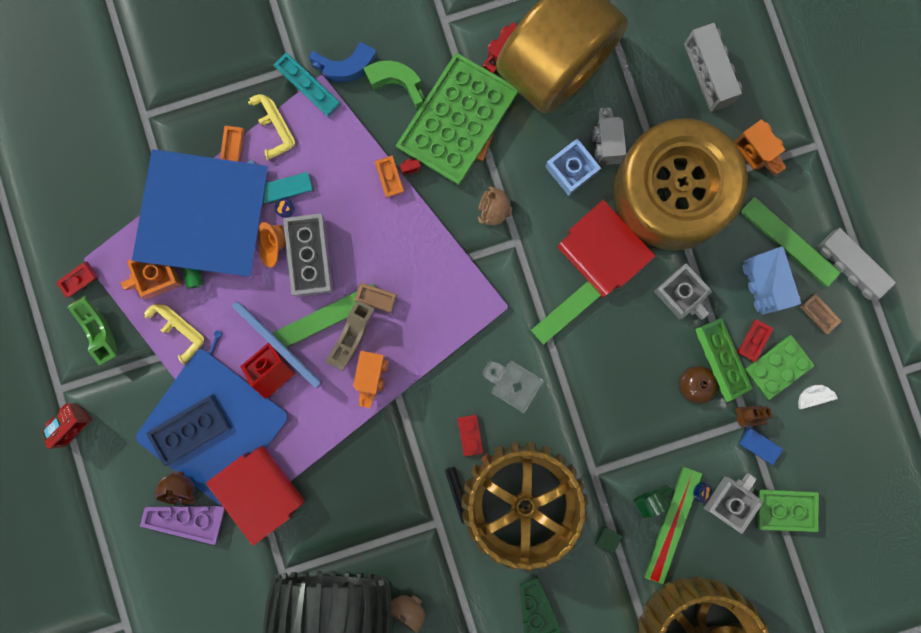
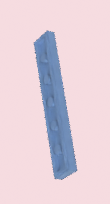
M236 301L232 305L311 385L319 388L323 384L242 303Z

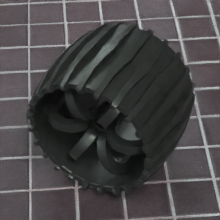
M304 571L302 576H298L297 572H291L290 577H288L287 573L277 574L273 576L268 592L263 633H392V602L388 579L381 575H377L375 579L374 574H369L368 578H365L363 573H358L357 577H353L350 572H345V576H336V571H332L331 576H322V571H317V576H309L308 571Z

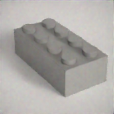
M715 23L692 30L684 45L711 113L732 105L742 94V85L735 77L734 65L728 59L727 47L723 46L721 32L719 28H716Z
M323 214L283 218L292 296L304 297L334 293L326 220Z

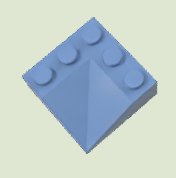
M783 246L743 261V271L745 275H748L749 279L748 287L755 298L754 307L760 315L801 304Z

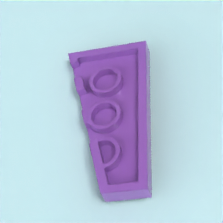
M147 506L144 509L140 527L216 545L226 510L223 506Z

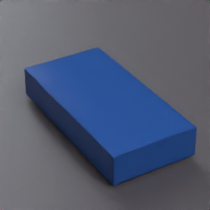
M751 428L746 430L738 443L770 465H774L783 450Z

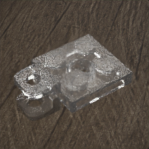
M510 360L506 368L499 363L489 361L482 372L484 378L495 384L491 393L522 413H525L544 380ZM495 369V374L491 375V370ZM521 382V391L514 392L513 384Z

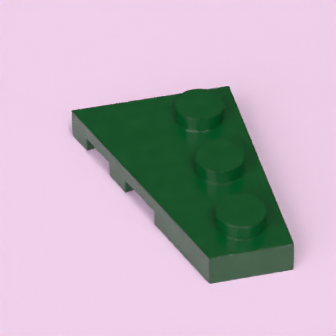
M538 576L521 583L520 592L524 633H562Z

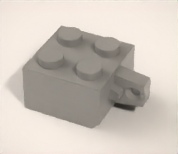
M611 108L599 109L598 123L594 126V130H592V141L596 142L594 160H597L599 166L621 164L626 156L623 120L619 117H613Z
M687 263L679 267L653 291L678 319L684 318L688 313L691 315L695 313L701 320L709 315L708 311L703 307L705 304L703 300L712 291Z
M747 473L742 480L738 479L735 482L731 478L724 476L703 509L735 531L743 534L763 500L752 494L754 489L751 487L756 478Z

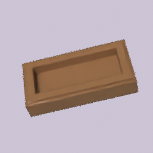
M360 282L354 301L359 300L371 307L392 313L397 294Z
M816 293L812 294L799 306L825 334H829L842 322Z

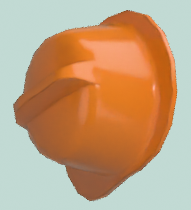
M262 222L258 228L259 255L265 266L273 267L277 263L278 252L286 245L284 229L282 225H270L267 222Z

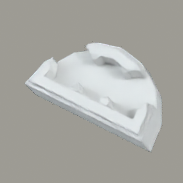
M812 385L800 394L798 405L799 409H804L838 398L835 392L828 387Z

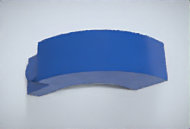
M359 42L354 53L343 61L329 60L314 51L309 56L312 67L322 71L325 79L339 83L354 81L364 76V67L375 63L378 58L377 50L362 42Z

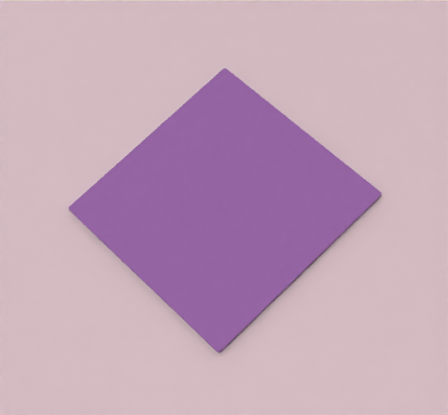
M319 76L316 80L341 105L327 117L299 91L277 108L295 140V146L267 160L265 149H273L283 144V141L272 122L265 126H261L259 122L244 134L240 162L247 163L253 159L257 165L268 166L266 183L305 172L309 173L313 191L262 205L259 225L262 222H267L270 225H282L284 229L283 218L322 213L326 220L334 293L304 297L292 296L286 245L278 252V260L275 266L267 267L263 264L259 255L258 232L251 277L201 270L204 286L186 289L183 269L176 267L183 284L182 286L148 300L143 299L134 288L128 291L123 290L120 283L130 278L129 274L131 272L127 262L133 256L140 215L84 259L85 262H89L98 276L97 279L174 379L178 377L185 367L180 362L178 355L185 353L193 342L175 327L166 334L160 331L168 321L158 312L152 318H145L144 312L151 305L161 304L170 307L203 335L205 342L200 349L208 353L215 338L214 332L216 330L221 331L222 336L218 338L212 356L249 383L240 366L268 342L232 307L236 301L242 303L273 333L357 292L360 282L367 285L374 284L376 288L397 294L392 313L375 308L369 327L355 355L349 361L344 371L327 364L326 359L340 338L347 319L287 347L323 383L319 388H315L289 363L295 375L268 397V399L282 408L288 416L287 421L267 447V450L290 481L295 479L508 308L505 301L398 168L397 171L404 193L386 199L374 161L388 156L324 76ZM219 153L214 158L220 159L221 153ZM287 200L284 204L285 207L288 205L290 209L286 211L287 214H284L285 210L283 208V213H279L277 210L281 201ZM360 351L385 355L389 361L388 371L384 372L383 379L386 380L384 391L376 394L371 408L359 406L360 391H356L353 387Z

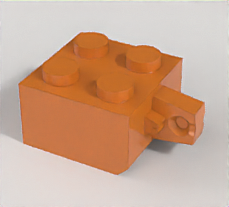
M762 119L744 131L734 141L752 169L759 170L765 166L775 176L786 168L780 157V154L785 151L783 142L775 137L770 125Z
M132 259L127 262L131 272L129 274L130 278L120 282L123 290L128 291L134 288L135 291L139 292L141 298L147 300L183 285L176 267L132 261Z
M360 351L353 383L355 390L360 391L359 406L371 408L376 394L384 391L386 380L383 379V375L389 368L387 356Z

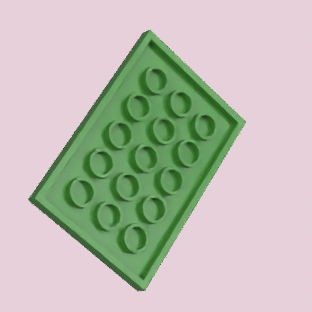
M455 53L395 147L460 186L519 92L507 81L462 55Z

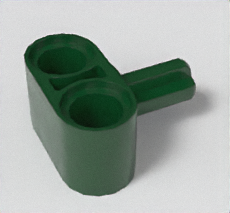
M665 485L660 490L646 492L636 497L633 503L642 518L658 516L669 508L665 500L673 495V489Z

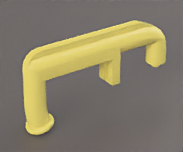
M261 94L249 98V105L255 106L262 102L268 113L267 116L258 120L261 126L272 122L283 141V144L273 149H265L266 159L269 160L292 149L295 146V140L275 103L267 96Z
M161 304L151 305L144 312L145 318H152L158 312L168 321L160 331L166 334L175 327L193 342L185 353L178 355L180 362L185 365L204 344L205 339L203 335L170 307Z

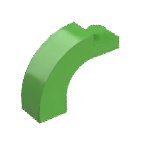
M379 61L364 67L365 74L373 90L386 84H398L407 90L416 109L422 106L425 98L421 89H419L422 87L421 80L411 68L395 61Z
M86 296L68 305L69 311L85 331L89 341L87 351L98 365L114 358L117 355L116 341L99 309H95Z

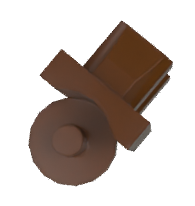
M747 406L735 409L738 413L736 420L741 428L767 425V419L773 417L769 406Z

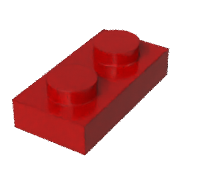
M87 261L56 283L65 297L70 298L96 280L98 276Z
M755 319L737 354L752 362H756L774 328Z
M477 415L459 417L458 424L464 456L483 453Z

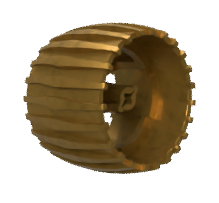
M511 442V447L506 449L501 445L494 449L496 453L492 456L488 453L481 458L482 465L476 464L470 472L473 479L468 478L466 480L464 490L467 493L462 496V507L465 509L462 514L465 525L469 526L467 529L472 541L477 542V548L483 554H489L488 557L497 564L503 563L509 569L515 570L519 568L524 571H532L535 568H547V565L561 561L568 551L571 552L575 548L574 544L577 539L581 538L583 534L582 527L587 522L588 517L587 512H585L588 499L586 495L582 494L585 487L581 478L576 480L577 470L572 464L565 466L566 458L560 453L552 456V448L543 445L541 450L536 448L535 442H527L526 446H520V442ZM522 462L523 484L521 493L513 495L491 481V477L501 468L512 463ZM532 463L539 464L551 471L559 480L560 485L539 496L531 494ZM485 488L511 504V510L507 514L490 523L486 522L482 511V497ZM565 494V516L561 524L556 523L538 509V507ZM522 500H529V502L526 503V508H524L523 506H518L521 504ZM520 518L521 546L505 542L493 533ZM531 518L554 531L553 535L534 546H530Z
M694 576L692 578H678L677 581L664 584V587L655 591L652 598L644 605V611L639 618V631L637 633H666L667 627L675 618L687 633H768L769 629L756 607L747 598L743 597L739 591L731 586H726V584L718 580ZM697 603L699 607L694 627L681 611ZM714 603L729 609L741 624H723L708 628L706 617L710 605Z

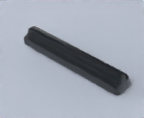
M449 467L445 469V473L461 523L465 524L462 514L465 510L462 507V488L455 467Z

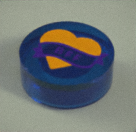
M281 198L275 204V212L282 218L291 217L295 211L294 204L287 198Z
M704 482L698 483L694 488V499L701 503H706L711 497L712 488Z

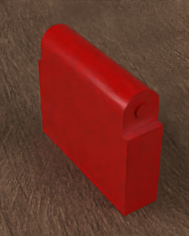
M604 200L568 231L569 236L563 239L557 246L603 298L611 293L615 287L618 289L622 287L655 257L650 249Z
M264 445L255 449L251 454L249 452L243 454L206 482L207 486L252 546L294 515L293 511L305 502L304 498Z

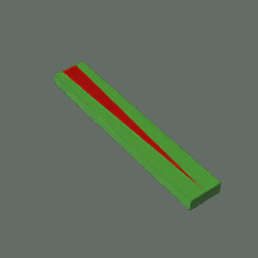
M682 467L668 506L669 508L665 514L644 574L645 578L664 584L702 473Z

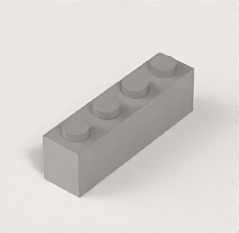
M841 228L832 231L817 246L821 250L820 253L825 258L830 259L834 263V267L838 271L843 272L848 277V281L861 289L862 295L869 300L880 299L896 283Z

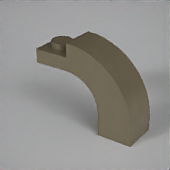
M359 300L356 301L348 314L347 322L340 338L326 359L327 364L344 371L349 361L355 355L369 327L375 308Z

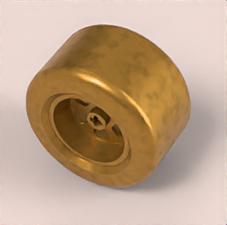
M539 0L523 17L503 45L497 59V71L541 113H551L569 100L609 57L626 32L627 18L609 0Z
M686 118L665 121L643 133L621 162L614 182L616 209L620 218L642 242L664 250L693 248L723 231L739 214L748 189L746 163L735 142L716 126L701 120ZM674 162L685 164V170H677ZM661 167H664L670 173L667 181L656 177ZM693 170L698 174L700 180H695L692 177L691 172ZM679 181H682V182H683V184H682L683 187H680V186H679V184H680ZM695 187L704 189V197L701 201H698L692 195ZM667 188L670 191L671 196L667 201L660 199L657 194L658 189ZM677 198H685L688 203V209H676L675 203Z

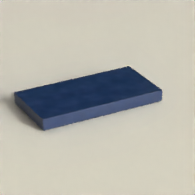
M210 395L148 431L146 434L165 467L231 429V426L214 395Z

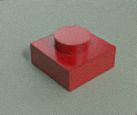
M408 159L400 165L403 176L421 171L418 160Z

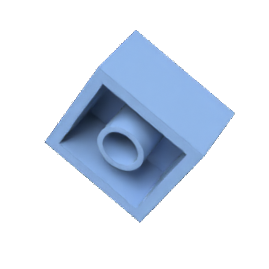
M578 139L547 161L545 166L568 196L597 175L601 169Z

